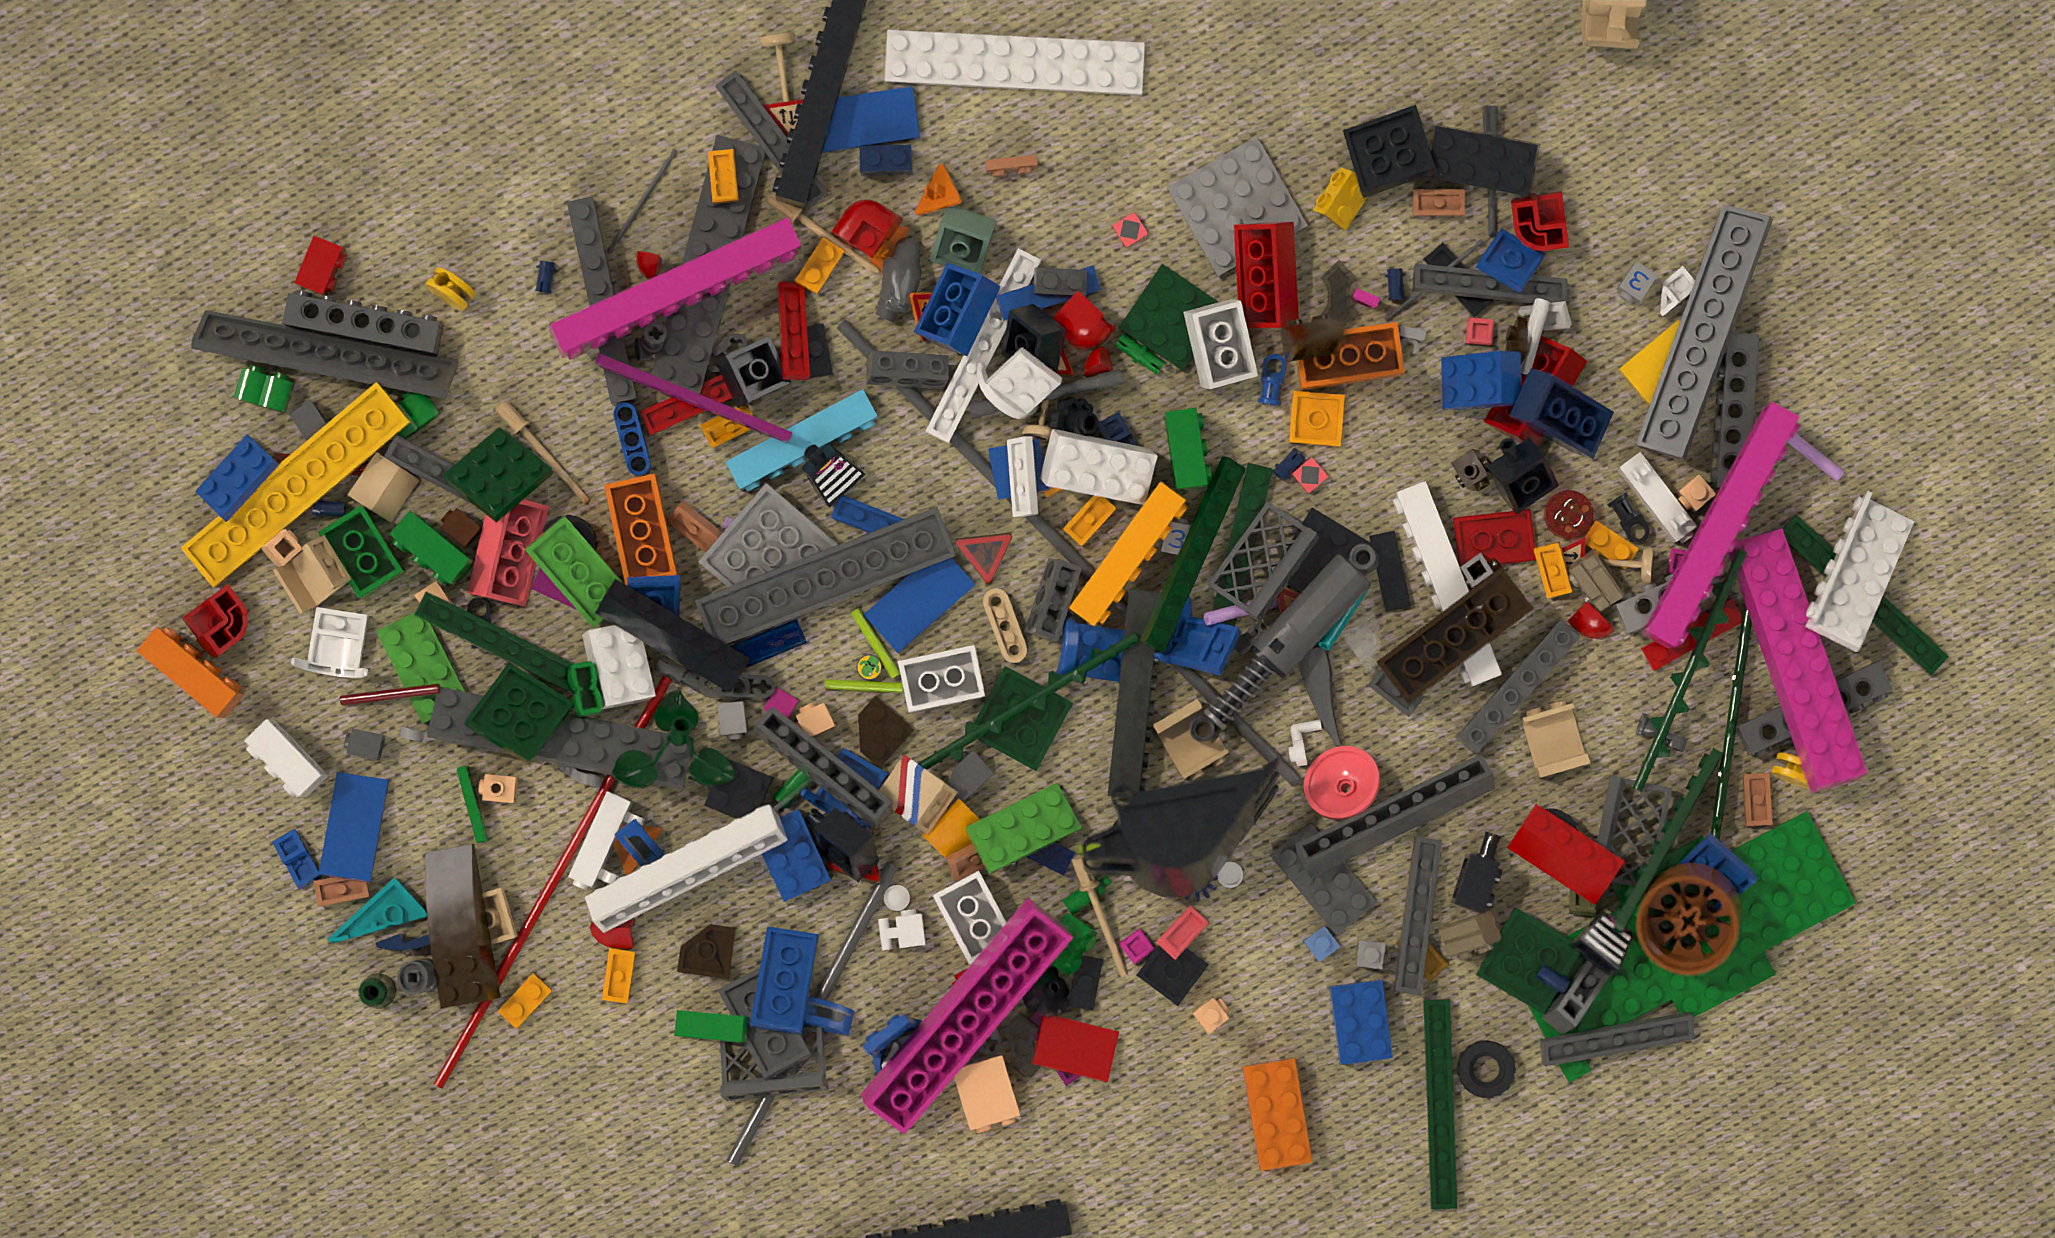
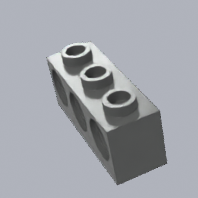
M872 350L867 358L866 384L943 389L948 382L949 355Z
M1048 558L1024 632L1045 640L1058 641L1082 567L1061 559Z

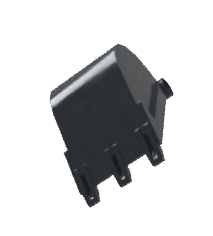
M1274 758L1263 769L1134 792L1132 788L1126 785L1117 786L1112 791L1111 801L1113 807L1117 810L1118 819L1112 827L1087 837L1082 843L1083 867L1085 871L1091 875L1130 876L1143 890L1161 897H1185L1202 890L1217 876L1238 844L1242 842L1277 793L1279 786L1275 782L1279 778V772L1275 770L1280 764V758ZM1121 792H1125L1130 795L1131 799L1127 804H1119L1115 799L1116 796ZM1090 843H1098L1100 845L1088 852L1086 850ZM1087 860L1102 863L1099 867L1092 868L1087 864Z

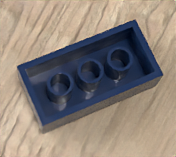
M1530 368L1510 416L1566 450L1594 459L1614 411L1558 377Z

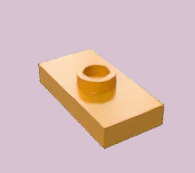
M734 149L708 151L713 204L739 201Z

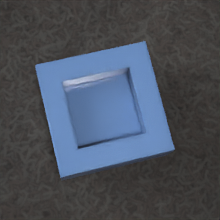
M1325 926L1304 940V943L1318 962L1340 947Z

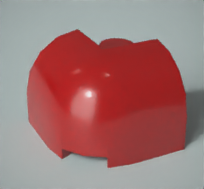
M1562 191L1544 194L1531 193L1529 196L1521 195L1511 200L1514 230L1517 238L1525 246L1536 251L1569 248Z
M871 199L859 200L852 203L844 211L831 230V234L853 249L855 247L873 259L884 241L891 239L903 218L879 202Z
M1079 291L1053 317L1055 321L1066 329L1064 338L1068 340V344L1080 350L1087 351L1098 348L1116 330L1112 324L1104 319V314Z
M227 584L182 617V620L195 635L196 641L202 649L213 658H216L246 634L248 612L242 601Z

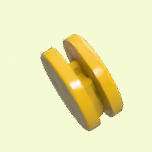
M436 267L433 271L434 278H428L425 286L449 306L459 311H465L468 304L460 295L466 299L473 300L476 295L475 291L452 272L442 267Z
M1779 752L1776 760L1786 765V768L1773 766L1771 774L1791 784L1809 789L1799 757Z

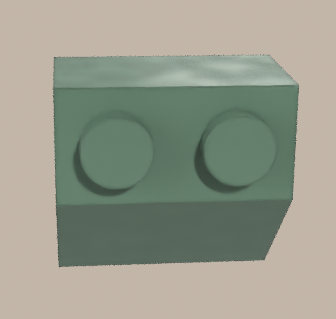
M956 206L946 208L930 261L946 266L948 262L980 274L997 220Z

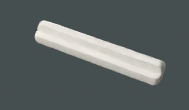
M1535 299L1529 319L1528 352L1521 365V373L1528 374L1530 368H1532L1550 302L1544 299Z

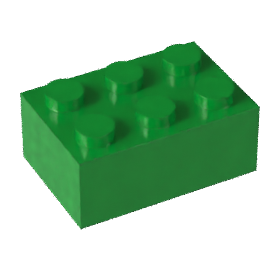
M1196 407L1165 412L1164 419L1175 490L1177 492L1207 488L1208 482L1212 480L1210 464L1205 465L1204 456H1207L1208 448L1206 439H1201L1200 431H1203L1204 428L1202 413H1197Z
M363 505L318 532L320 537L323 535L326 537L351 577L349 584L359 599L364 600L407 573L367 507Z
M410 510L390 533L395 538L392 543L407 554L412 552L415 555L412 560L426 570L429 568L434 570L435 572L432 576L447 587L449 584L457 586L474 565V560Z

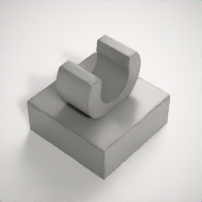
M1400 326L1399 336L1400 339H1403L1401 341L1402 352L1404 345L1411 343L1414 346L1413 354H1416L1419 351V343H1423L1425 340L1426 331Z

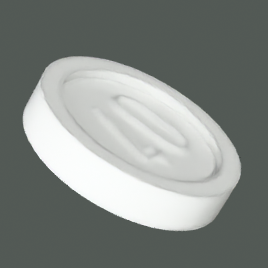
M1226 862L1217 874V878L1224 887L1233 888L1241 883L1243 871L1238 864Z
M893 885L886 890L884 902L889 909L900 911L909 904L910 894L905 887Z

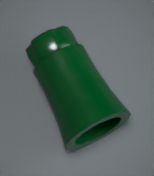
M371 974L361 983L358 990L359 998L365 1005L372 1008H385L395 999V983L386 974ZM373 987H377L379 990L377 997L371 993Z

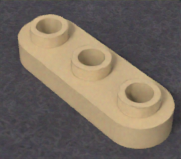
M991 589L984 595L983 605L1002 656L1010 663L1021 662L1026 657L1027 646L1008 595L1001 589ZM994 597L1001 599V604L997 607L991 604V600ZM1003 621H1007L1010 623V629L1003 631L1000 628V624ZM1016 645L1019 647L1017 655L1010 654L1009 648Z

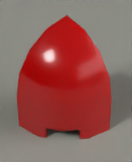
M637 251L636 263L639 272L646 280L659 275L662 258L658 254Z
M1104 346L1094 349L1088 355L1084 364L1085 378L1113 371L1109 350Z
M1585 602L1567 621L1578 633L1586 638H1605L1614 632L1613 627L1588 602Z
M635 917L604 933L594 922L589 926L592 936L604 946L616 949L633 948L634 938H632L631 929L632 925L635 926Z

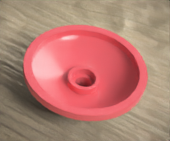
M1339 746L1323 752L1312 762L1304 779L1305 797L1312 809L1319 815L1332 820L1348 819L1365 811L1376 798L1380 787V772L1377 764L1367 752L1353 746ZM1351 787L1348 792L1344 793L1345 788Z

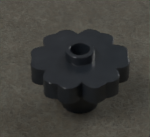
M1066 397L1058 402V411H1053L1051 414V429L1083 436L1096 434L1098 418L1093 413V406L1086 399Z
M1048 966L1025 993L1022 1000L1027 1009L1031 1011L1036 1010L1040 1015L1051 1018L1067 1011V1008L1070 1006L1067 998L1070 991L1065 979L1059 977L1056 969Z

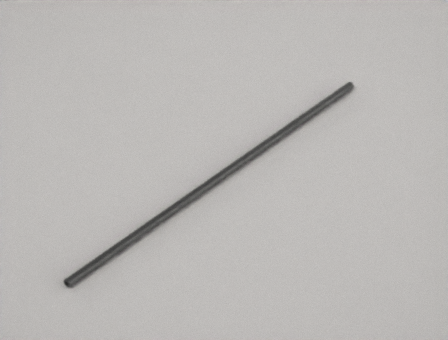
M846 319L837 327L866 358H868L872 350L877 351ZM894 386L929 422L931 421L936 409L914 387ZM955 430L949 442L995 487L992 466ZM1007 498V500L1012 504L1011 498ZM1039 513L1037 515L1025 516L1069 563L1082 567L1080 574L1089 581L1096 570ZM1123 598L1118 604L1114 601L1112 606L1126 619L1128 603ZM1171 664L1210 704L1215 705L1217 702L1216 697L1221 698L1194 669ZM1235 712L1233 714L1234 720L1229 719L1227 722L1268 763L1276 757L1280 758V764L1276 771L1293 787L1301 777Z

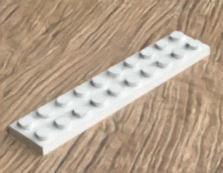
M887 30L885 82L1142 95L1145 43Z

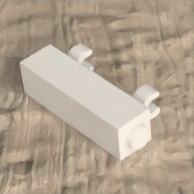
M1641 452L1617 469L1673 543L1678 540L1684 543L1694 535L1692 530L1697 525Z
M606 792L568 876L574 879L573 885L587 890L588 886L595 888L599 879L611 884L619 878L618 875L605 870L604 867L617 840L615 833L622 828L624 822L629 823L636 819L643 825L645 821L644 818L629 812L633 805L632 801L612 792Z

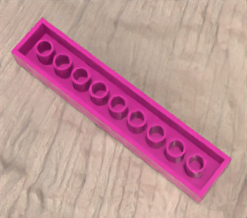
M787 217L550 324L549 332L561 358L563 359L568 356L569 360H572L584 354L583 351L587 347L592 346L593 349L607 344L609 337L615 335L617 339L631 333L632 327L638 324L640 328H643L655 322L654 319L660 314H663L664 317L670 316L678 312L680 305L686 303L688 307L702 301L703 295L709 292L711 296L723 292L727 284L734 282V285L741 284L749 279L748 277L751 276V273L757 271L758 275L771 270L774 263L781 261V264H785L795 259L801 247L800 241Z
M1770 402L1763 407L1643 629L1642 635L1668 649L1679 644L1682 645L1689 632L1685 628L1688 623L1694 622L1701 610V608L1697 607L1699 602L1709 596L1713 585L1710 584L1712 578H1715L1716 575L1719 576L1726 564L1722 560L1725 554L1731 553L1738 542L1735 536L1741 529L1744 530L1751 516L1747 514L1750 509L1758 505L1763 493L1759 491L1762 486L1769 484L1775 473L1772 467L1784 457L1788 449L1784 445L1787 440L1789 441L1797 433L1800 427L1797 421L1800 416L1774 402Z
M1783 529L1739 540L1733 551L1728 553L1732 563L1737 549L1747 552L1737 575V581L1811 794L1860 780L1868 772L1820 635L1805 627L1809 618L1805 616L1809 603Z
M1027 898L863 1090L861 1096L865 1106L905 1135L1072 940L1073 937L1068 928L1030 898Z

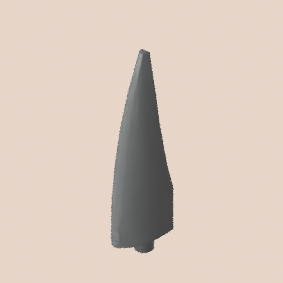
M1318 642L1298 663L1318 717L1336 747H1339L1341 743L1333 708L1332 669L1328 651L1321 648Z

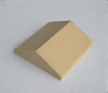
M375 452L347 495L391 523L419 479L392 461L384 458L378 452Z
M500 887L482 893L491 944H497L518 937L504 888Z

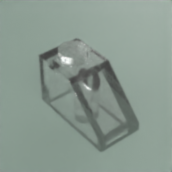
M1366 615L1340 633V636L1368 676H1371L1376 670L1381 642L1379 631L1382 629L1373 617L1369 619Z

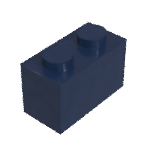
M911 144L859 146L861 176L913 174Z

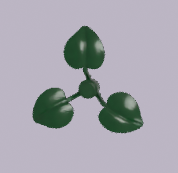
M679 689L667 696L655 712L654 718L657 727L662 731L669 732L655 757L650 761L647 754L642 751H626L618 757L611 773L614 779L625 786L632 788L647 787L657 779L658 771L653 765L657 763L669 743L675 746H683L687 743L690 756L694 759L689 765V773L697 783L705 786H715L732 781L735 777L732 765L719 751L705 747L696 755L693 747L694 739L690 737V734L697 726L698 714Z

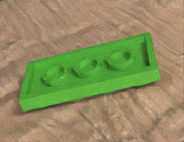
M564 515L526 547L525 551L594 628L604 619L595 614L604 595L615 579L620 582L622 581Z
M415 612L376 631L404 688L439 683L441 687L466 692L432 624L414 616ZM437 694L409 697L423 724L431 720Z
M1055 783L967 826L965 831L990 875L1080 831L1082 827L1058 783Z

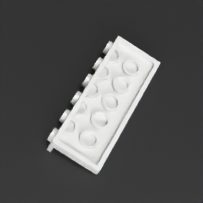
M1867 491L1862 498L1859 496L1856 498L1851 508L1854 511V515L1852 518L1849 517L1842 529L1845 532L1844 538H1840L1837 541L1833 550L1836 556L1834 560L1830 559L1824 570L1827 577L1825 581L1821 580L1815 591V595L1818 598L1815 603L1811 602L1805 616L1809 617L1805 627L1855 652L1860 649L1914 524L1913 520L1871 500L1872 492Z

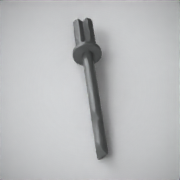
M1483 106V133L1501 136L1498 132V106ZM1488 189V236L1496 237V190Z

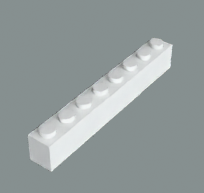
M1424 481L1396 492V499L1393 500V504L1397 513H1402L1406 521L1402 526L1406 537H1412L1415 544L1412 552L1416 562L1421 561L1425 571L1421 572L1424 583L1427 587L1431 585L1434 595L1431 596L1433 606L1436 611L1441 610L1443 612L1467 594L1469 590L1427 483ZM1490 644L1462 664L1463 668L1459 669L1464 683L1469 682L1470 686L1502 675Z
M769 804L757 808L754 812L732 821L731 824L719 830H714L707 836L695 842H690L685 847L666 854L661 859L649 865H644L639 870L620 877L603 888L596 889L593 893L585 896L593 922L604 933L787 841L788 839L779 815Z

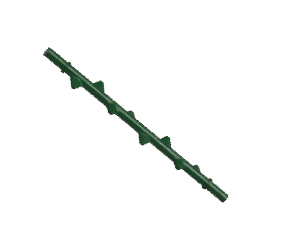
M1737 549L1728 572H1725L1724 581L1712 584L1713 588L1711 591L1716 596V599L1704 626L1690 629L1691 635L1697 642L1684 672L1672 673L1670 676L1676 685V690L1665 715L1652 717L1650 720L1657 733L1645 760L1642 761L1643 765L1632 787L1642 792L1652 768H1655L1654 763L1656 759L1670 756L1671 752L1664 744L1665 738L1676 714L1687 713L1690 709L1683 698L1696 668H1706L1710 665L1703 652L1715 625L1729 621L1728 616L1723 611V607L1735 580L1738 579L1737 575L1747 555V552Z
M1743 610L1740 635H1738L1739 643L1735 670L1732 676L1733 683L1710 832L1720 842L1722 841L1720 836L1732 756L1734 755L1733 748L1746 661L1748 659L1749 640L1752 638L1750 637L1752 621L1748 610Z
M1133 632L1114 645L1110 644V647L1104 651L1093 648L1089 660L1064 675L1050 671L1048 673V685L1021 701L1013 698L1009 699L1005 711L980 726L971 721L966 722L965 735L939 751L935 750L934 754L917 764L927 770L939 762L942 763L947 757H951L958 762L961 761L965 746L990 731L997 735L1001 734L1003 723L1031 706L1044 711L1046 709V697L1073 681L1080 684L1085 683L1086 673L1112 657L1119 656V653L1139 642L1137 634Z

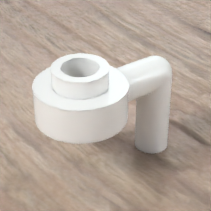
M1320 720L1293 724L1290 728L1293 746L1288 747L1291 762H1296L1297 767L1307 765L1301 733L1322 730Z

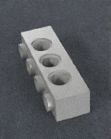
M1673 574L1665 577L1666 583L1657 586L1656 582H1653L1641 588L1643 593L1633 597L1632 592L1619 599L1618 604L1613 605L1625 634L1646 626L1661 598V592L1666 589ZM1717 575L1715 578H1712L1710 584L1720 583ZM1712 591L1706 599L1715 596ZM1641 599L1646 600L1650 605L1649 612L1646 614L1640 613L1637 609V603Z

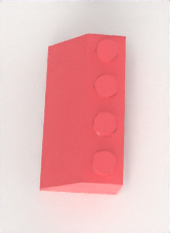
M523 499L497 523L485 514L467 591L468 594L526 607L536 562L525 551V548L542 535L549 506Z

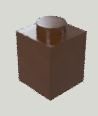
M458 508L454 511L450 509L441 519L443 525L440 528L466 549L482 531V528Z

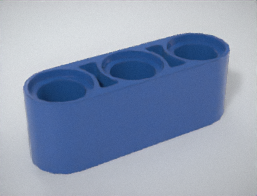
M622 402L615 407L613 416L626 466L634 476H646L651 471L652 465L639 414L632 404ZM625 408H629L633 412L632 418L627 422L621 421L619 418L620 412ZM631 433H636L639 436V443L633 447L626 444L627 436ZM637 458H643L646 461L644 470L640 472L634 471L632 467L634 460Z

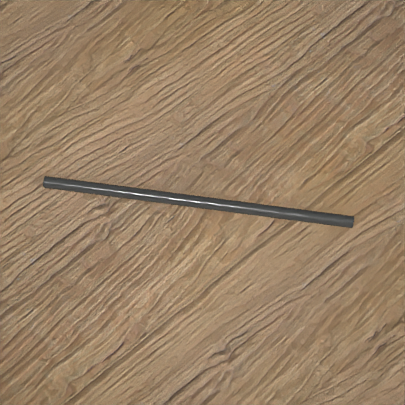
M889 862L884 866L880 874V882L875 884L814 998L828 1000L897 872V866ZM803 1024V1027H810V1026H811V1025ZM807 1034V1035L803 1038L804 1042H805V1040L807 1039V1037H808L809 1034ZM790 1068L781 1072L780 1074L782 1076L787 1075ZM775 1096L759 1098L727 1158L728 1162L736 1166L739 1165Z

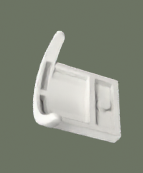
M1023 348L1019 349L990 378L986 374L984 364L982 362L977 364L978 382L986 398L1000 411L1016 419H1025L1033 415L1039 408L1038 404L1060 385L1062 379Z
M316 607L308 660L292 658L291 664L297 668L318 674L344 678H365L368 675V669L360 668L369 616Z

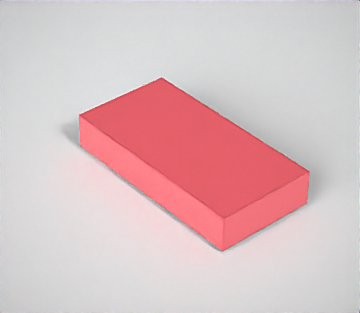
M1190 905L1156 943L1173 959H1176L1209 922Z

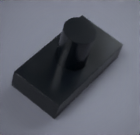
M824 323L807 326L809 379L833 375Z
M1083 955L1079 969L1074 972L1069 1002L1070 1006L1094 1010L1103 959Z

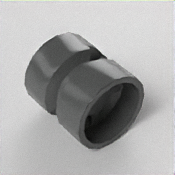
M431 958L408 961L398 970V984L408 994L414 995L437 989L433 960Z

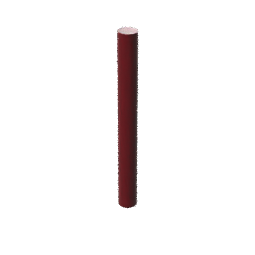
M437 683L341 695L340 704L345 706L433 695L439 693L441 686Z

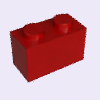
M313 235L294 283L319 295L327 296L328 292L332 293L337 284V278H334L338 268L342 269L347 259V255L344 254L346 249Z

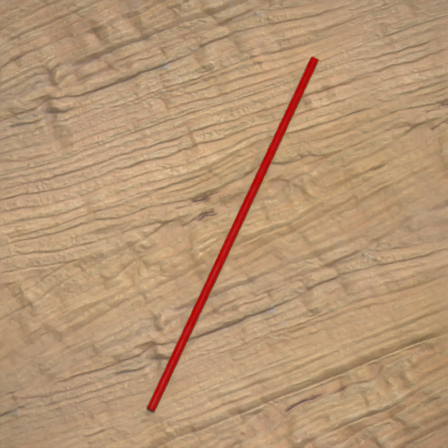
M665 676L661 678L655 689L656 696L649 700L634 727L646 728L671 684V679ZM607 774L517 934L518 937L515 938L496 973L499 988L594 821L606 792H610L616 781L612 775ZM492 1000L479 1002L434 1082V1085L443 1089Z

